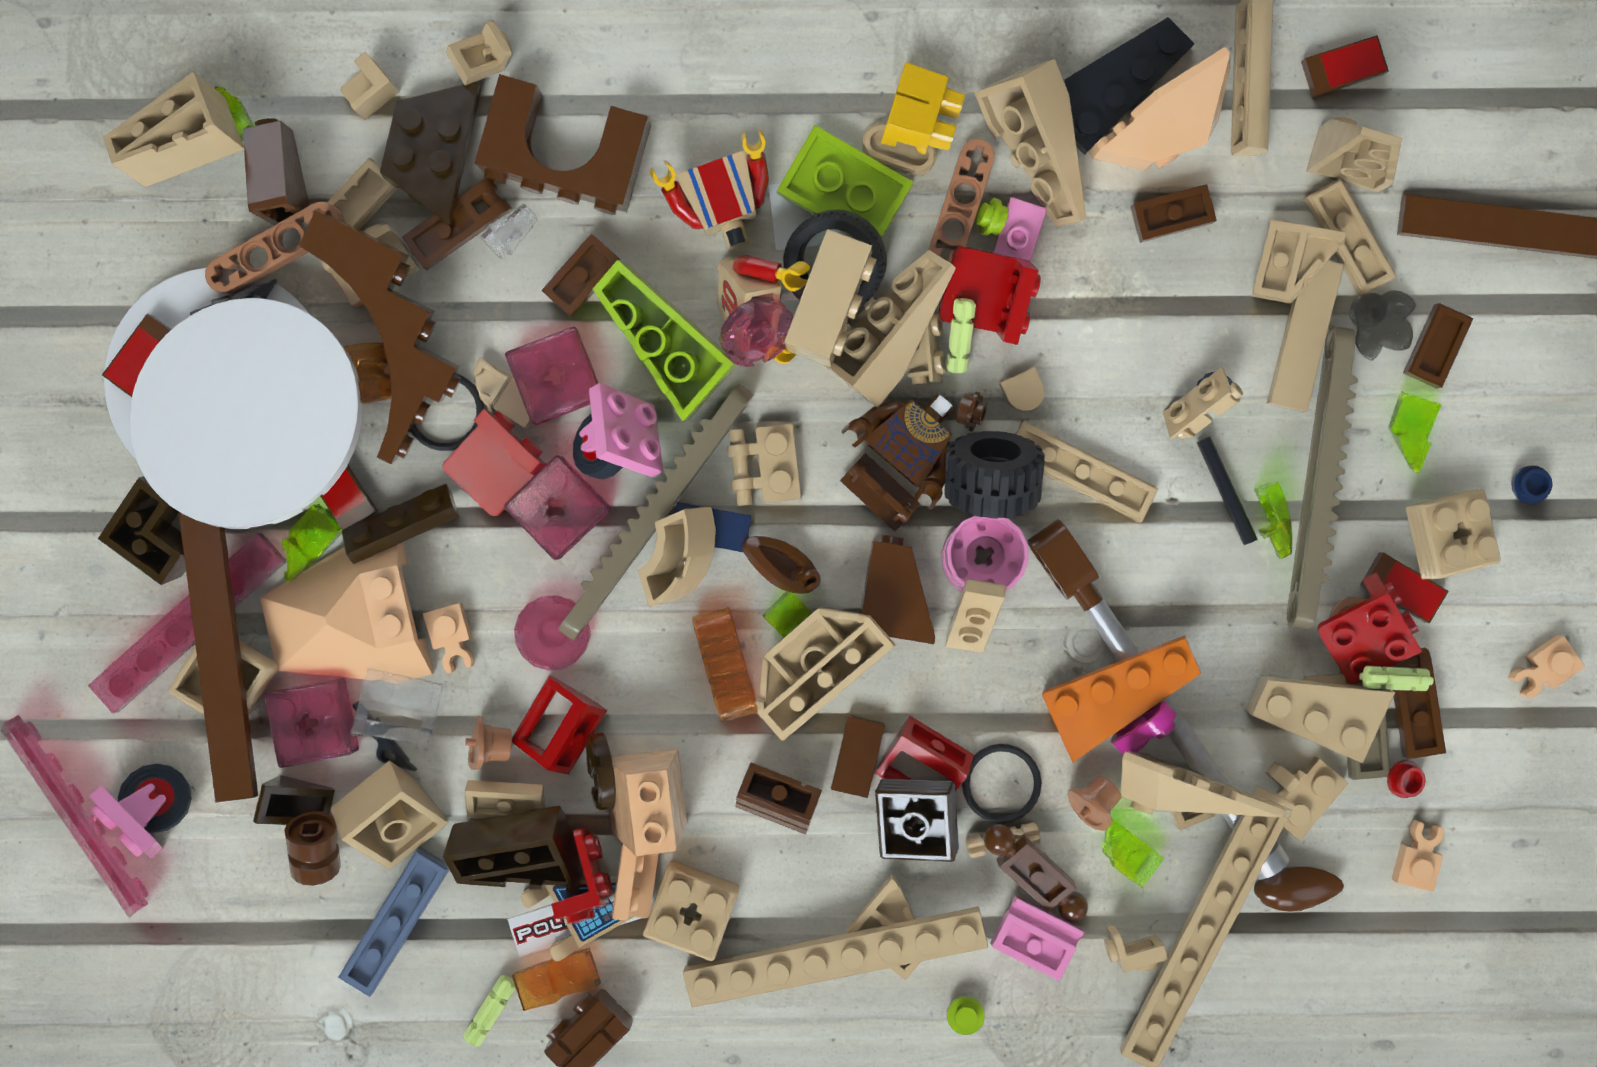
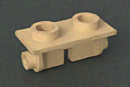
M936 310L919 343V350L915 351L907 367V376L912 378V385L927 384L928 376L929 382L943 383L942 374L946 373L947 363L943 351H940L938 336L943 334V322L939 317V313H936Z
M1223 367L1202 380L1198 386L1163 412L1171 439H1174L1176 436L1181 440L1187 437L1193 438L1196 433L1213 421L1212 417L1208 414L1209 411L1220 416L1233 405L1240 402L1239 397L1243 395V391L1235 382L1229 385Z

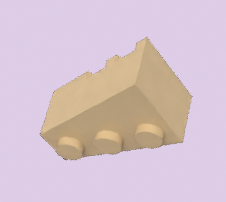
M194 71L103 137L111 163L144 187L245 150L225 97Z
M829 229L826 230L784 341L789 352L832 367L835 355L841 356L849 335L844 333L848 319H855L863 298L857 295L862 280L869 282L877 259L871 257L872 245Z
M1261 675L1246 710L1254 717L1363 763L1395 692L1383 689H1367L1361 685L1347 683H1329Z

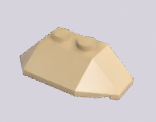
M819 607L763 656L760 700L758 701L757 713L783 742L894 648L896 644L870 615Z

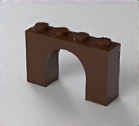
M499 74L475 159L476 166L484 172L483 177L501 184H506L507 179L520 182V188L536 194H542L544 189L558 193V199L575 205H579L580 200L594 203L593 208L606 214L616 215L617 210L627 213L651 129L648 116L610 106L601 142L594 156L579 168L568 171L553 170L535 159L531 146L532 132L543 96L536 84Z

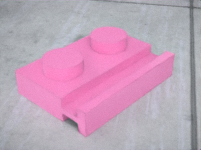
M1014 895L1009 910L1006 911L990 942L991 946L1060 981L1077 948L1076 945L1080 937L1084 934L1083 929Z

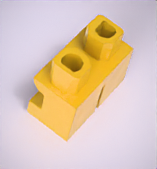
M905 62L881 144L896 147L897 142L916 146V150L925 155L928 146L949 150L956 125L937 120L938 114L958 119L965 94L946 87L949 77Z

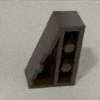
M560 805L455 823L452 826L443 854V858L457 884L506 887L507 882L529 883V888L532 890H542L543 885L566 886V892L578 893L583 872L573 832Z

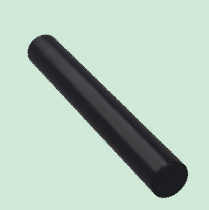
M1211 436L1196 442L1243 545L1258 540Z

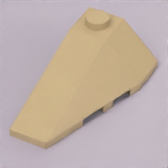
M1055 58L1030 66L974 92L988 128L996 139L1002 136L1013 152L1009 157L1016 168L1021 165L1032 180L1031 191L1041 206L1047 208L1046 213L1054 225L1061 226L1081 222L1086 219L1070 97Z
M1336 117L1330 119L1318 128L1306 172L1333 180L1341 178L1344 183L1380 192L1393 184L1402 138L1359 126L1356 121L1350 118Z
M1125 751L1122 758L1121 796L1132 800L1130 807L1152 815L1155 809L1160 811L1291 817L1293 811L1290 808L1148 754Z

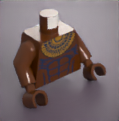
M937 393L924 409L913 400H910L907 404L900 400H894L881 404L878 408L874 406L842 429V434L848 430L856 433L858 439L852 444L853 447H857L864 442L910 483L919 488L914 495L916 501L922 494H926L932 500L929 508L933 509L941 499L943 494L942 488L945 484L946 452L948 445L951 443L949 439L952 436L941 423L954 407L940 394Z

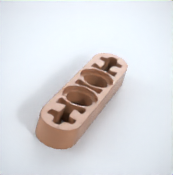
M982 139L970 140L963 146L959 154L928 251L930 250L940 257L943 248H936V242L950 249H956L959 246L966 247L994 162V151L988 142ZM975 149L982 151L981 158L986 160V163H979L974 177H981V182L972 176H967L971 165V158L967 157L966 154H973ZM962 171L966 175H959V172ZM962 184L971 186L975 192L974 201L969 204L959 203L954 196V190L957 186ZM950 220L958 221L963 227V236L958 240L947 239L942 232L944 223ZM953 251L949 252L947 261L950 263L952 261L954 253Z
M326 202L311 204L211 261L205 270L207 284L211 289L225 294H234L309 253L299 245L292 250L285 248L282 239L287 230L297 229L301 236V242L307 229L302 222L309 225L315 210L323 211L344 222L342 212L337 207ZM257 247H263L268 255L266 264L260 268H254L250 262V254ZM242 267L248 273L247 275L242 271L232 273L228 277L229 284L219 281V278L223 276L222 268L232 271Z

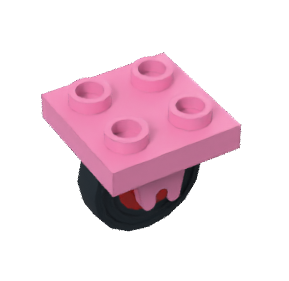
M602 383L589 389L591 414L583 420L573 442L575 466L583 474L598 479L613 477L623 467L652 478L662 473L663 465L655 405Z
M162 764L142 766L130 773L121 784L117 797L118 802L102 785L88 796L96 804L90 811L110 830L118 826L123 833L117 838L137 858L142 853H145L150 859L163 848L149 833L168 831L179 824L188 813L192 800L190 785L183 774L172 766Z

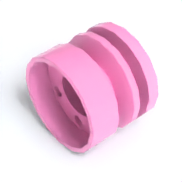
M972 516L962 521L947 536L941 552L942 569L948 581L960 592L963 590L966 579L1003 584L1007 590L1012 588L1024 575L1029 560L1028 543L1021 529L1008 518L995 519ZM975 548L980 552L986 549L989 551L990 556L986 559L989 564L988 566L984 563L975 564L973 560L977 556Z

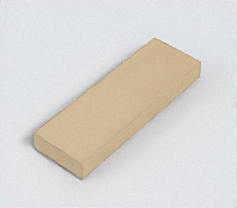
M1341 178L1304 199L1320 228L1347 232L1345 242L1335 252V256L1339 263L1344 264L1343 270L1359 297L1397 277Z

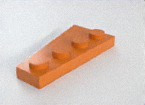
M1184 635L1043 690L1042 697L1073 763L1199 676L1201 669Z

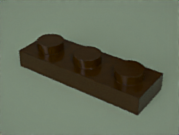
M443 484L437 488L427 490L419 496L399 505L391 506L381 513L363 521L355 522L341 530L346 555L350 561L355 564L458 518L459 515L454 497L448 485Z

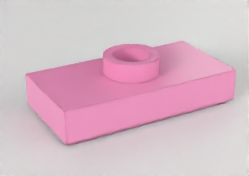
M1010 197L1007 205L1009 210L1008 218L1003 230L997 236L993 253L1031 261L1047 208Z

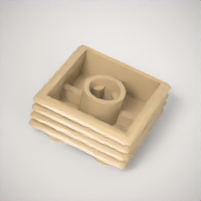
M1484 489L1463 491L1406 507L1422 579H1441L1500 563L1499 546Z
M239 640L249 716L278 669V664ZM195 646L169 687L168 692L204 714Z
M670 861L645 926L644 937L713 961L737 900L739 885L684 864ZM691 903L698 905L697 912L701 915H694L693 918L687 917L686 911L682 907L688 908Z

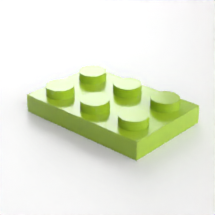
M814 125L779 185L777 194L812 215L827 210H846L856 213L868 220L882 238L914 182ZM841 231V232L847 234L848 236L852 237L853 239H855V238H854L853 236H851L850 234H848V233H846V232H844V231Z

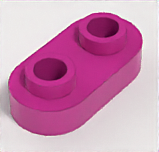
M1162 701L1116 732L1111 739V743L1121 754H1124L1125 751L1137 753L1153 737L1156 736L1158 739H1162L1174 729L1176 724L1173 720L1176 717V712L1166 701Z

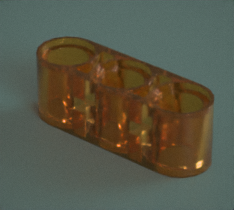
M725 607L693 616L692 621L720 721L726 722L757 713L758 707L730 608Z

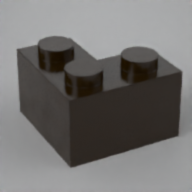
M144 476L138 477L98 537V540L160 585L180 578L186 572L181 531L171 525L179 511L165 502L154 491Z

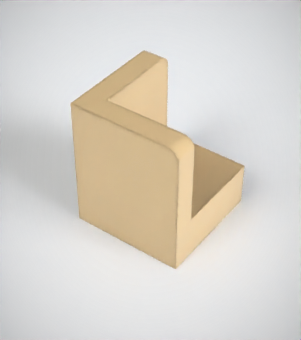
M365 51L354 60L361 71L340 89L341 93L350 102L353 110L364 120L399 93V90Z

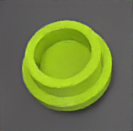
M992 198L988 203L981 205L976 216V224L979 225L980 234L984 236H989L990 234L997 236L1003 230L1009 210L1007 206L1002 205L1001 200Z
M957 997L947 1008L948 1024L958 1034L971 1035L977 1032L984 1023L985 1013L983 1007L973 997Z

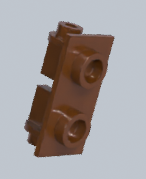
M866 453L840 480L893 531H896L920 506V503Z

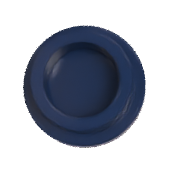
M1525 466L1514 474L1511 486L1514 495L1524 503H1539L1550 494L1553 482L1551 476L1539 466Z

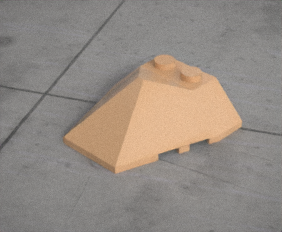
M1226 46L1155 90L1130 112L1132 117L1126 124L1123 121L1118 123L1113 128L1114 131L1101 138L1089 151L1091 157L1096 160L1140 170H1146L1154 164L1160 169L1179 156L1178 154L1205 145L1219 120L1231 68L1230 53Z
M404 542L355 564L346 555L344 546L260 597L274 661L278 664L277 671L395 683L434 674L426 637L418 638L403 576L401 565L409 564Z

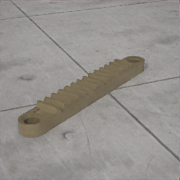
M1332 326L1325 340L1287 607V623L1290 627L1309 630L1313 627L1318 611L1321 583L1330 581V576L1323 572V568L1332 565V561L1326 558L1325 554L1333 551L1334 546L1327 542L1328 537L1336 535L1337 532L1330 527V522L1336 521L1339 518L1337 514L1332 512V507L1341 504V500L1334 496V492L1343 489V485L1336 481V477L1345 474V470L1338 463L1341 460L1347 459V454L1340 449L1341 446L1349 444V439L1342 434L1344 430L1350 429L1352 426L1351 423L1345 420L1346 415L1354 412V409L1347 405V400L1356 398V393L1349 389V385L1358 383V378L1351 374L1356 341L1355 331L1351 328Z
M738 384L711 420L702 419L700 421L703 431H693L691 433L694 444L684 443L682 449L685 456H674L673 461L676 468H666L664 470L667 477L666 482H655L658 493H647L645 497L649 505L636 508L640 515L639 519L629 518L627 520L631 529L629 532L619 531L618 535L622 542L620 544L611 543L609 545L612 552L611 557H600L603 568H592L590 572L594 580L581 583L585 592L560 625L558 630L572 641H575L655 533V522L669 514L746 409L754 394Z

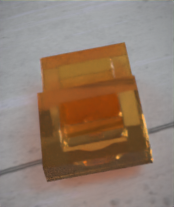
M590 948L575 951L560 961H555L552 958L512 974L523 1011L557 1003L564 996L596 989L601 984Z

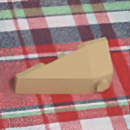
M930 250L927 251L893 279L892 288L878 299L872 296L864 304L865 309L855 319L847 322L844 333L849 335L841 356L835 355L832 367L824 366L878 408L902 379L956 269L953 264Z

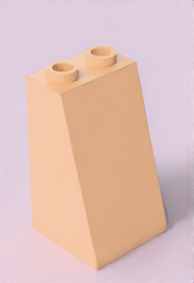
M678 748L611 756L615 781L614 808L609 809L612 834L635 856L677 851L687 824Z

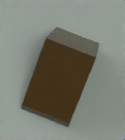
M279 775L262 784L253 822L256 824L287 825L291 819L302 813L316 811L330 814L335 789Z

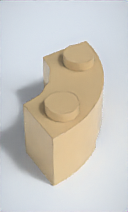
M711 506L684 509L655 522L657 534L655 551L649 562L638 570L649 607L677 602L689 595L703 580L711 564L715 547L716 527Z

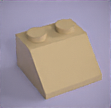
M390 760L330 808L341 840L389 870L448 824L447 818L415 778Z

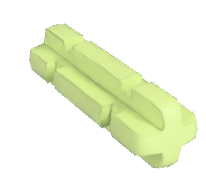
M957 298L954 301L953 314L955 318L952 319L948 346L951 353L947 354L946 362L948 371L952 373H965L968 370L969 358H967L968 355L966 354L970 353L974 325L971 319L975 317L976 304L972 299Z
M1366 666L1359 675V679L1363 682V687L1367 689L1427 691L1429 685H1432L1434 681L1433 677H1430V671L1426 668Z
M507 975L499 977L492 991H490L473 1021L463 1034V1039L475 1047H479L489 1032L488 1030L492 1028L506 1006L507 1000L511 998L516 990L517 982Z

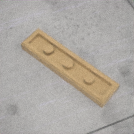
M1328 261L1292 302L1267 404L1302 413L1308 411L1344 264Z
M1024 421L1021 422L1016 434L1034 441L1036 445L1042 448V452L1045 454L1043 475L1137 522H1143L1159 488Z

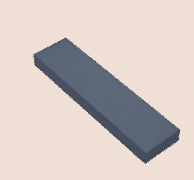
M422 847L416 850L338 978L371 997L448 874L449 868L445 861Z

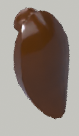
M752 536L742 541L741 547L750 563L767 581L779 589L791 593L806 594L820 585V574L812 561L798 548L785 541L767 536Z
M1286 867L1269 878L1258 880L1254 885V893L1268 907L1280 911L1293 912L1312 908L1326 902L1343 891L1344 884L1336 875L1322 869Z

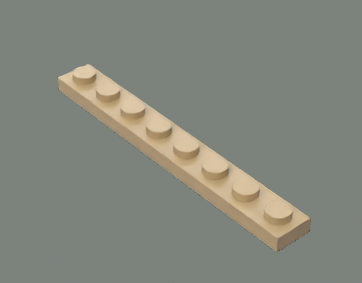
M1258 785L1255 786L1252 792L1253 795L1292 810L1295 806L1292 801ZM1240 815L1168 955V960L1164 962L1120 1048L1122 1056L1145 1067H1159L1288 817Z
M977 906L685 966L683 976L691 1007L694 1008L988 948V941L980 908Z

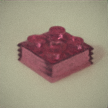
M570 327L505 353L528 416L533 424L538 425L590 405L589 389L599 382L576 327ZM552 367H556L558 371H565V374L560 376L561 383L558 385H554L551 380L545 381V377L549 375V369Z
M559 455L553 457L504 504L506 511L553 560L561 559L611 511V506L563 456ZM553 499L555 501L565 500L566 504H564L563 510L566 513L563 517L559 514L551 515L550 511L553 507L550 502Z
M345 678L291 687L265 694L264 698L278 767L284 768L347 756L359 750ZM309 716L311 719H317L319 722V726L314 727L313 731L311 727L306 725V719Z

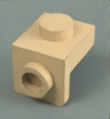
M492 20L485 23L482 33L448 45L446 54L464 85H468L504 71L512 51L507 35L500 31Z
M1114 925L1106 927L1109 939L1104 940L1110 962L1116 961L1124 973L1135 969L1140 972L1150 971L1157 968L1159 962L1168 960L1164 944L1156 935L1124 944L1120 932Z

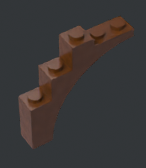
M315 210L299 246L329 265L351 286L368 309L383 341L390 368L391 406L387 431L377 458L392 464L397 460L398 456L403 459L407 456L414 442V438L409 436L411 429L415 423L419 425L423 423L431 407V404L425 402L427 397L438 403L443 401L445 396L453 397L462 379L456 375L460 366L419 346L420 341L426 343L435 328L436 322L431 320L435 311L393 290L395 284L401 287L409 273L410 265L406 264L409 255L323 211Z

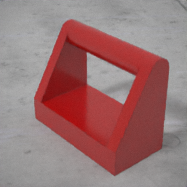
M549 675L514 733L512 743L546 770L569 775L584 751L589 735L594 734L607 710L597 702ZM558 692L573 704L544 750L528 739L554 695Z
M909 716L883 756L874 774L883 779L913 780L890 766L902 750L948 778V781H953L956 792L969 774L974 754L912 716Z

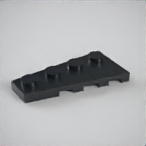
M1169 17L1063 80L1070 97L1076 147L1084 155L1195 44Z

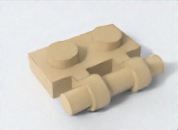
M793 423L756 427L757 443L750 444L745 443L744 429L729 431L730 446H727L728 458H732L734 480H731L732 491H736L737 506L751 505V489L762 488L764 503L801 499ZM758 455L761 477L749 478L747 456Z

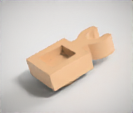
M463 603L423 613L433 650L442 647L445 649L442 665L446 673L455 671L453 665L455 655H459L464 659L466 668L473 666V654L467 648H464L462 642L473 638Z
M1556 635L1526 656L1532 666L1527 669L1517 668L1509 674L1508 678L1511 681L1519 682L1524 677H1527L1528 686L1520 692V695L1532 698L1540 693L1543 683L1547 687L1555 689L1585 668V666L1566 638Z
M1413 820L1409 828L1410 836L1413 839L1412 845L1400 844L1392 880L1400 884L1434 892L1443 855L1433 850L1434 846H1437L1442 841L1444 830L1442 827L1433 824L1430 834L1423 837L1424 823Z

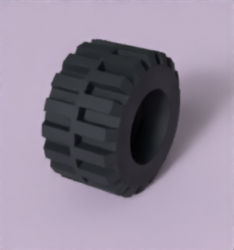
M982 431L960 436L948 445L946 452L945 498L949 499V503L952 506L958 507V510L970 513L973 516L998 519L1024 515L1028 513V510H1034L1041 500L1045 454L1042 452V448L1036 445L1034 441L1013 433Z

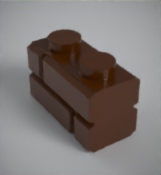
M750 762L738 791L735 807L806 835L822 790L808 784L802 786V782Z
M601 988L594 996L588 992L574 1006L573 1010L576 1014L567 1023L561 1019L548 1032L546 1037L549 1039V1042L544 1050L545 1055L557 1067H593L630 1031L633 1018L621 1005L617 1004L616 1000L605 989Z

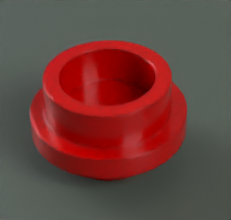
M1401 760L1395 763L1387 776V785L1390 792L1400 798L1419 795L1426 783L1424 772L1416 763L1409 760Z

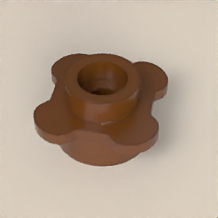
M976 391L974 395L964 394L958 408L957 423L965 425V428H969L971 432L974 431L976 424L981 425L986 415L987 403L983 402V396L980 395V392Z

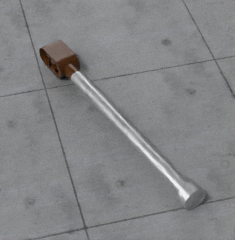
M1057 519L1027 540L1028 546L1059 592L1067 600L1073 596L1075 597L1116 659L1120 661L1140 653L1094 586L1093 582L1099 579L1098 573L1062 521ZM1170 696L1162 700L1166 701L1176 712V717L1173 720L1176 725L1168 735L1192 771L1230 786ZM1222 814L1230 827L1234 829L1240 815ZM1277 841L1257 877L1259 880L1277 874L1289 863V857Z

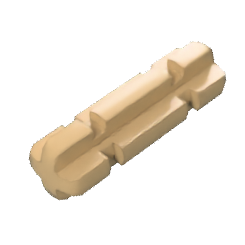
M1036 823L1022 824L1019 829L1015 828V826L1008 827L1014 834V843L1024 835L1035 845L1041 841L1040 831ZM975 834L966 837V846L970 857L984 856L985 852L988 851L984 845V836Z

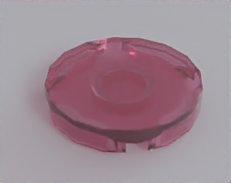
M769 296L754 298L741 304L729 314L721 327L719 341L723 352L735 365L744 367L755 366L753 362L761 359L764 363L774 359L786 347L784 341L791 326L793 314L781 300Z
M560 595L542 596L528 603L518 615L514 627L515 644L522 657L534 667L547 671L564 669L577 662L587 650L591 638L589 623L575 641H572L558 630L576 604L572 599Z

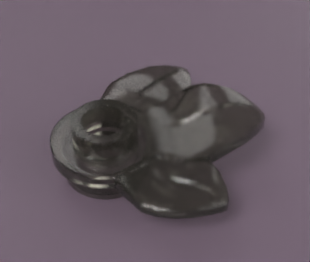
M1391 290L1382 295L1365 293L1353 301L1350 306L1349 316L1352 323L1357 326L1355 344L1358 351L1366 359L1373 361L1381 352L1382 347L1395 351L1410 348L1413 340V330L1406 318L1416 307L1413 298L1401 291ZM1371 307H1372V310H1373L1372 317H1370V314H1369V311H1370V308H1371Z

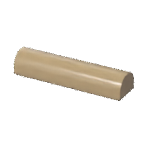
M1242 0L1236 5L1231 127L1232 156H1257L1268 152L1273 0Z

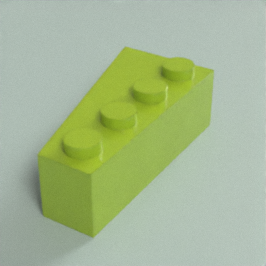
M617 260L592 289L618 328L623 331L633 346V350L649 369L656 380L655 382L661 391L666 394L683 422L690 420L738 366L739 363L626 262Z

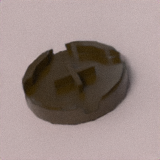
M603 732L590 734L586 742L587 772L594 781V787L591 790L592 799L596 809H611L615 805V781L609 745Z

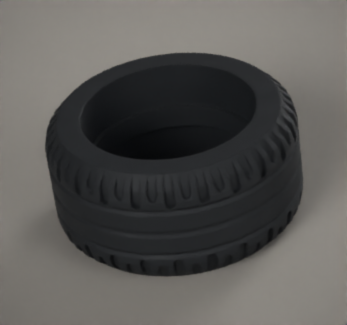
M827 210L811 216L791 234L783 255V268L787 269L799 261L804 262L806 246L816 234L827 229L844 231L856 240L872 245L871 257L877 259L869 282L862 280L857 294L863 297L860 307L863 306L876 293L885 276L887 255L881 236L868 220L853 212ZM806 272L804 275H800V278L808 280L809 276ZM805 286L797 291H791L797 299H801Z

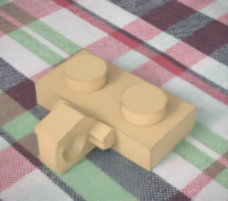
M1314 757L1303 771L1297 768L1291 774L1282 765L1273 762L1265 772L1267 776L1281 786L1275 794L1292 801L1295 805L1291 817H1288L1283 828L1299 841L1349 784L1317 757Z

